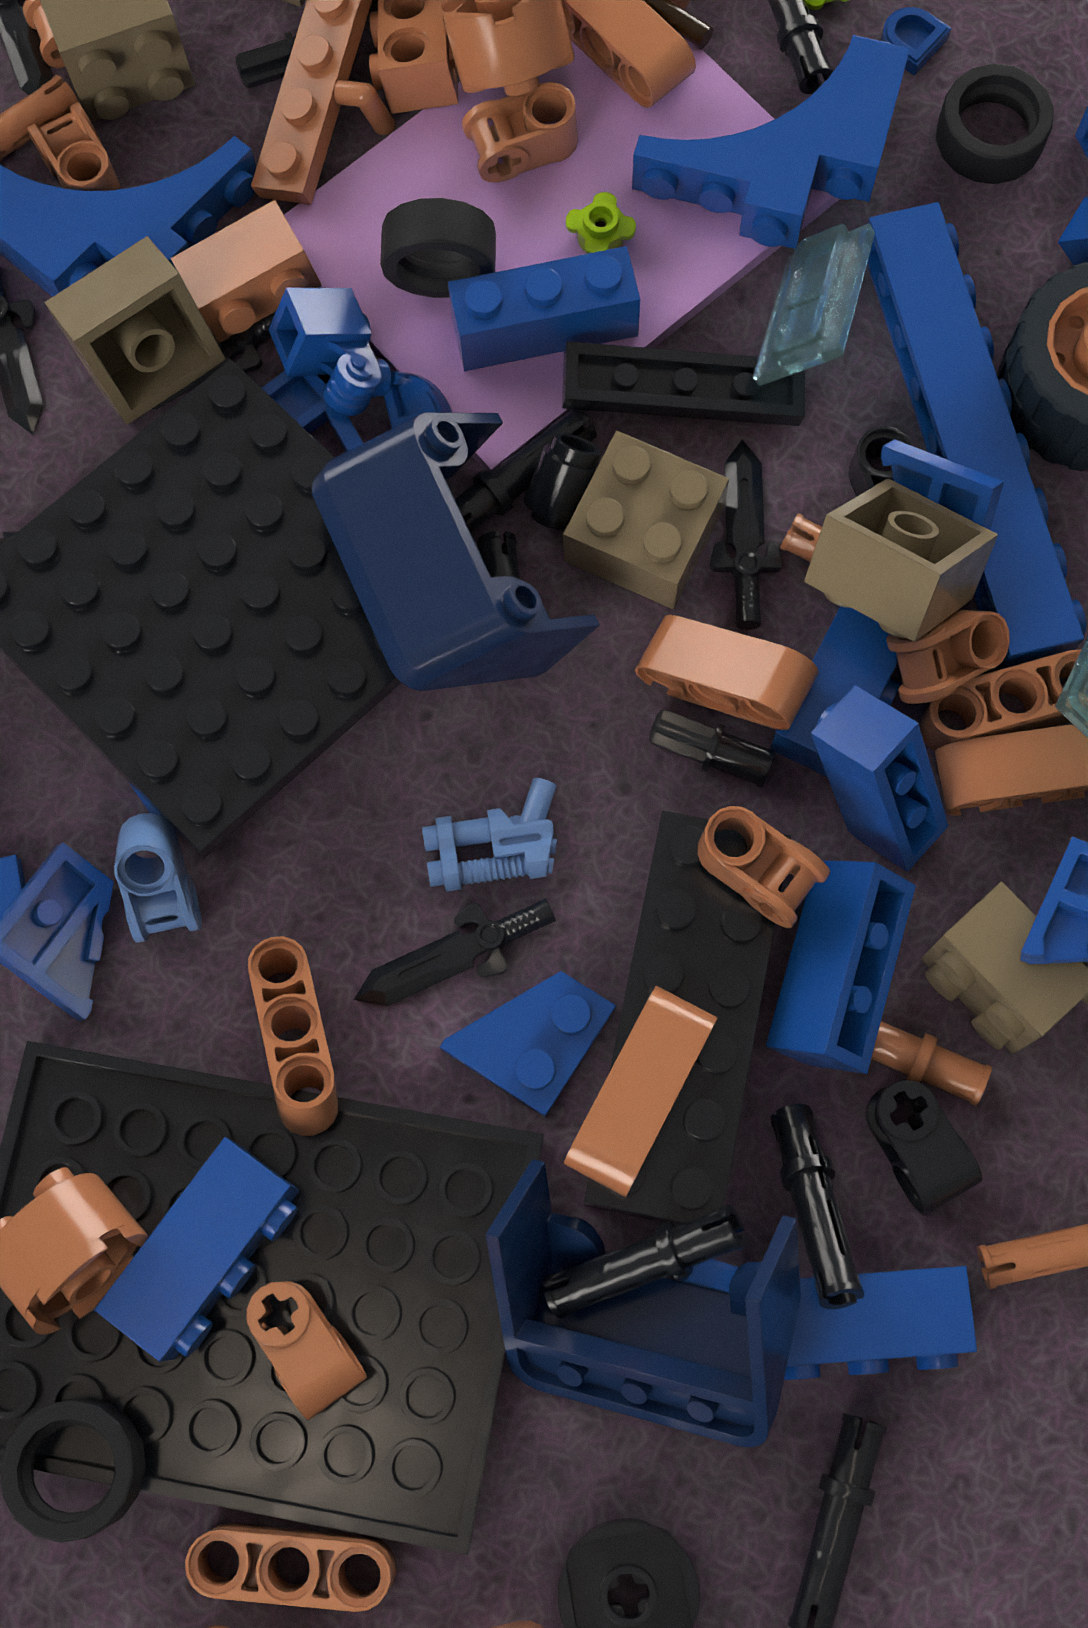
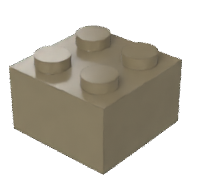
M40 0L79 101L91 122L101 118L106 120L117 119L126 114L129 108L155 99L158 101H168L176 98L184 89L195 86L174 16L167 0Z
M148 236L44 302L91 378L126 425L226 360L179 272Z
M616 430L563 534L564 562L671 609H675L724 509L729 478Z
M888 478L826 515L804 582L824 592L825 597L832 603L841 607L853 608L879 622L880 627L885 632L896 637L908 638L915 642L973 599L998 534Z
M1001 881L926 952L921 960L929 967L925 972V976L932 987L949 1001H954L958 997L976 1016L971 1023L981 1038L997 1050L1005 1046L1014 1054L1043 1037L1088 994V968L1082 962L1028 964L1020 961L1021 950L1036 919V915Z

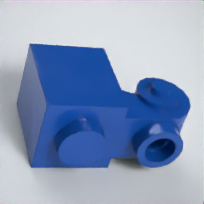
M286 287L268 330L287 376L330 375L331 377L324 389L323 397L329 407L343 415L354 416L361 414L367 409L371 398L387 395L391 386L390 368L385 360L376 359L369 344L372 335L370 323L367 316L362 313L352 288Z

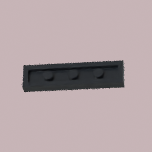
M567 341L563 361L562 408L799 426L805 417V360Z

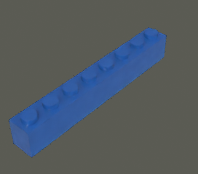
M939 202L870 217L862 250L927 452L1004 481L990 529L997 533L998 537L974 594L978 611H990L1000 614L1005 619L1009 628L1010 643L1008 652L1003 661L996 667L997 671L1069 650H1076L1086 633L1085 613L1080 602L1077 599H1071L1065 581L1067 576L1065 553L1059 543L1052 542L1046 524L1049 513L1045 494L1041 488H1034L1028 471L1030 465L1028 443L1022 433L1016 434L1010 417L1012 410L1011 393L1004 379L998 380L992 363L994 358L992 336L986 326L980 327L975 312L976 290L974 282L969 274L963 275L958 261L959 240L956 229L952 223L946 224Z

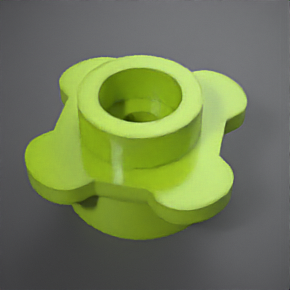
M608 192L597 193L592 203L581 210L573 209L566 216L567 230L577 234L578 243L587 254L619 248L623 240L632 239L636 232L635 220L632 217L624 216L617 207L616 197ZM603 221L606 223V226L597 227L595 224Z

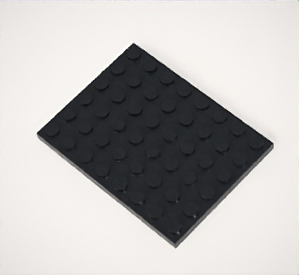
M27 1041L0 1146V1219L6 1216L14 1217L22 1208L35 1199L33 1196L34 1189L47 1175L57 1169L67 1167L74 1176L84 1173L97 1174L142 1229L150 1236L224 1137L240 1144L300 1191L291 1202L298 1210L290 1224L275 1241L272 1242L267 1237L264 1238L249 1258L256 1265L253 1273L233 1298L229 1299L225 1295L221 1296L206 1316V1318L213 1322L212 1328L197 1349L187 1358L179 1353L175 1360L159 1362L94 1310L79 1319L71 1309L54 1318L62 1329L50 1334H37L0 1288V1463H2L8 1440L25 1418L47 1404L90 1398L111 1403L131 1419L141 1437L146 1470L140 1491L468 1555L472 1542L505 1357V1347L485 1234L531 1160L540 1161L544 1134L337 1097L338 1113L334 1123L327 1130L317 1135L301 1136L292 1133L283 1125L278 1114L272 1085ZM297 1090L291 1096V1099L298 1102H309L316 1099L320 1094ZM140 1246L136 1247L135 1251L132 1254L133 1257L141 1248ZM292 1281L302 1285L311 1294L329 1323L345 1339L367 1375L364 1381L310 1420H307L300 1413L276 1376L274 1366L251 1334L247 1324V1307L251 1297L260 1287L271 1282ZM273 1296L269 1300L273 1311L265 1318L267 1324L271 1328L283 1325L291 1332L295 1326L290 1316L298 1309L297 1303L294 1299L279 1301ZM81 1425L61 1427L50 1434L37 1450L33 1464V1470L111 1485L115 1472L113 1452L106 1439L93 1428Z

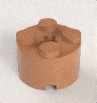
M561 0L442 1L443 22L464 92L475 93L489 88L504 87L505 94L508 96L523 95L535 90L539 86L538 76L552 69L566 66L574 60L575 56Z
M67 1167L57 1169L47 1175L34 1189L33 1196L35 1199L22 1208L14 1217L6 1216L0 1219V1288L32 1329L41 1335L50 1334L62 1329L54 1318L71 1309L79 1319L93 1311L133 1259L132 1254L136 1247H142L149 1237L97 1174L84 1173L74 1176Z

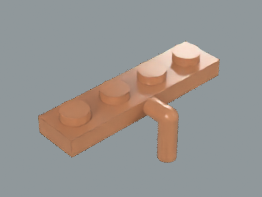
M372 0L306 1L251 183L252 189L260 198L312 204L341 105L359 107L373 130L380 135H387L394 131L395 120L375 88L369 83L348 81Z

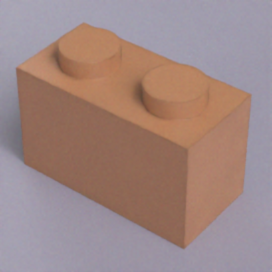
M276 200L269 202L170 258L205 322L219 343L228 339L231 335L246 331L254 323L274 313L278 308L286 287L318 288L322 286L305 251Z

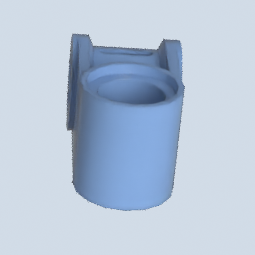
M142 813L130 817L121 826L118 834L114 872L124 901L129 930L136 943L148 941L149 934L185 926L191 932L201 930L202 919L197 890L193 878L188 874L175 829L164 817L153 813ZM150 851L158 856L143 858L137 856L135 852Z

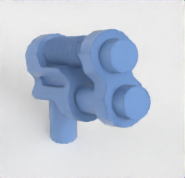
M533 778L521 816L515 815L508 818L498 808L487 810L488 817L452 822L451 816L435 818L436 825L422 827L426 852L440 850L441 860L427 862L430 886L445 885L446 892L462 890L463 884L465 886L470 883L473 885L476 882L478 884L480 882L486 883V881L505 880V878L524 877V875H528L529 879L547 877L548 873L552 874L554 858H550V856L556 853L557 839H553L554 828L552 821L546 818L557 787L556 784L542 778ZM492 842L493 858L487 857L486 859L480 858V860L474 859V861L468 860L467 862L461 861V863H458L456 847Z

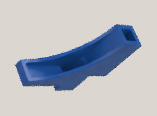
M853 35L841 62L814 94L779 118L750 130L727 136L690 140L639 135L633 154L632 189L645 192L656 199L667 200L672 198L698 204L715 213L732 212L740 214L742 218L739 236L751 238L757 243L768 247L781 245L796 249L812 189L827 192L838 199H857L870 202L910 47Z
M233 136L216 152L178 174L157 182L111 191H83L50 186L22 177L0 165V254L52 297L146 236L150 238L174 266L170 258L213 235L217 228V222L233 206L242 207L252 198L255 191L252 189L251 183L256 170L252 149L236 136Z

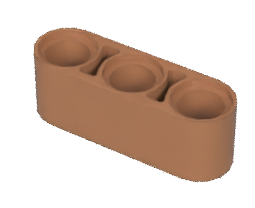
M561 0L570 40L639 105L646 108L652 107L694 73L696 69L695 58L687 42L644 0Z
M666 615L663 618L635 668L637 676L643 682L651 686L652 682L655 681L669 688L666 694L674 698L778 730H788L819 674L818 667L813 661L794 649L676 615Z
M1082 649L1069 650L983 674L960 685L950 695L929 702L919 724L925 744L933 751H936L938 748L956 741L1050 728L1085 716L1088 712V651ZM1068 677L1077 681L1083 688L1084 696L1070 695L1061 686L1059 678ZM1007 693L1015 695L1022 701L1025 713L1017 714L1008 711L1001 704L999 695ZM950 710L958 713L963 718L966 729L955 731L947 728L939 719L938 712Z
M1088 722L966 739L938 748L935 751V757L947 814L959 816L961 815L960 809L978 806L980 812L1022 807V800L1041 798L1042 804L1085 798L1084 791H1088Z
M284 936L270 937L261 941L252 949L248 958V972L278 1114L283 1125L292 1133L301 1136H313L327 1130L334 1123L338 1113L334 1071L307 955L303 947L293 939ZM286 972L293 975L289 980L282 983L267 981L268 978L277 973ZM290 1029H301L307 1032L303 1038L296 1041H284L278 1038L282 1033ZM306 1087H313L322 1092L316 1099L309 1102H298L291 1099V1096L297 1090Z
M655 986L584 1120L563 1164L626 1197L718 1017Z
M240 1523L220 1524L201 1535L190 1546L185 1559L186 1576L191 1586L203 1596L214 1599L351 1612L367 1611L378 1605L392 1587L397 1573L396 1558L391 1548L379 1538L368 1535ZM221 1540L235 1548L239 1556V1568L234 1577L224 1578L212 1571L208 1563V1552L214 1541ZM293 1547L306 1555L309 1561L310 1573L308 1580L303 1584L294 1585L288 1583L280 1576L276 1560L282 1548ZM354 1554H364L375 1560L380 1569L381 1579L379 1586L368 1591L354 1588L349 1583L345 1573L348 1557Z

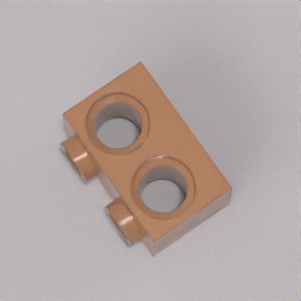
M378 0V11L370 12L372 39L375 48H378V53L370 54L369 56L371 79L376 91L384 90L391 114L458 104V71L443 22L444 16L441 7L443 0Z

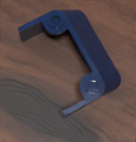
M499 413L420 414L330 460L312 482L313 498L386 662L394 676L401 683L414 690L429 691L536 677L547 672L600 626L595 614L550 619L539 593L532 585L510 576L491 577L445 479L452 477L503 424Z
M532 1159L485 1234L507 1363L512 1372L522 1382L542 1392L732 1445L755 1447L765 1442L777 1415L801 1300L797 1218L782 1216L762 1262H748L739 1266L730 1282L729 1293L668 1278H661L572 1312L564 1318H557L550 1310L544 1296L545 1292L555 1290V1287L550 1289L544 1288V1277L551 1273L555 1274L604 1255L606 1252L601 1237L587 1221L552 1212L545 1162Z

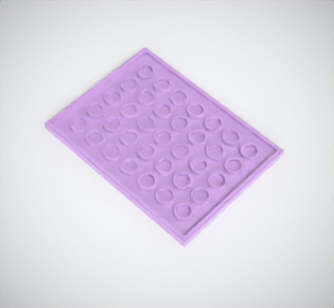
M686 39L684 40L689 45L695 58L696 69L694 73L649 108L635 102L571 41L575 56L574 60L566 66L552 69L538 76L539 84L547 82L562 84L571 91L575 99L578 143L576 150L571 156L561 162L550 163L520 173L512 179L499 183L483 180L477 169L478 159L480 158L474 141L468 139L463 131L462 119L474 106L485 101L498 100L508 95L505 94L504 87L467 93L463 91L461 82H459L458 104L423 109L317 189L311 205L299 203L284 214L322 284L318 288H352L362 313L367 316L372 333L369 342L370 347L380 359L388 363L392 372L413 373L431 381L447 399L452 413H499L503 424L472 455L484 470L491 472L567 414L569 409L562 408L564 351L464 371L452 320L450 298L414 295L397 288L384 277L380 265L383 221L387 213L398 205L420 198H446L466 202L483 210L494 222L496 231L495 272L587 254L580 247L577 234L567 230L566 216L569 211L573 209L581 210L592 203L597 193H611L616 197L617 207L624 216L632 217L636 222L634 237L627 241L623 240L621 247L627 246L641 301L638 336L603 344L655 348L781 247V245L777 247L764 246L751 238L739 236L742 218L740 214L732 212L715 213L698 204L672 198L667 200L656 199L645 192L632 189L633 154L639 135L665 139H708L740 133L775 120L713 59ZM492 119L488 120L489 127L493 126ZM552 121V122H546V123H544V124H548V125H549V124H555V123H557V122ZM502 156L498 158V163L500 164L503 163ZM812 189L802 229L840 199L831 196L827 192ZM599 221L595 225L597 227H604L606 223Z

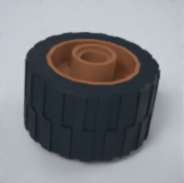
M1085 262L1073 265L1071 269L1065 272L1059 271L1048 278L1042 288H1037L1020 316L1004 352V358L998 369L997 376L998 380L1004 379L1008 384L1012 399L1010 417L1016 434L1022 433L1025 436L1029 450H1034L1043 456L1042 459L1054 465L1058 463L1069 467L1068 469L1077 471L1088 469V263Z

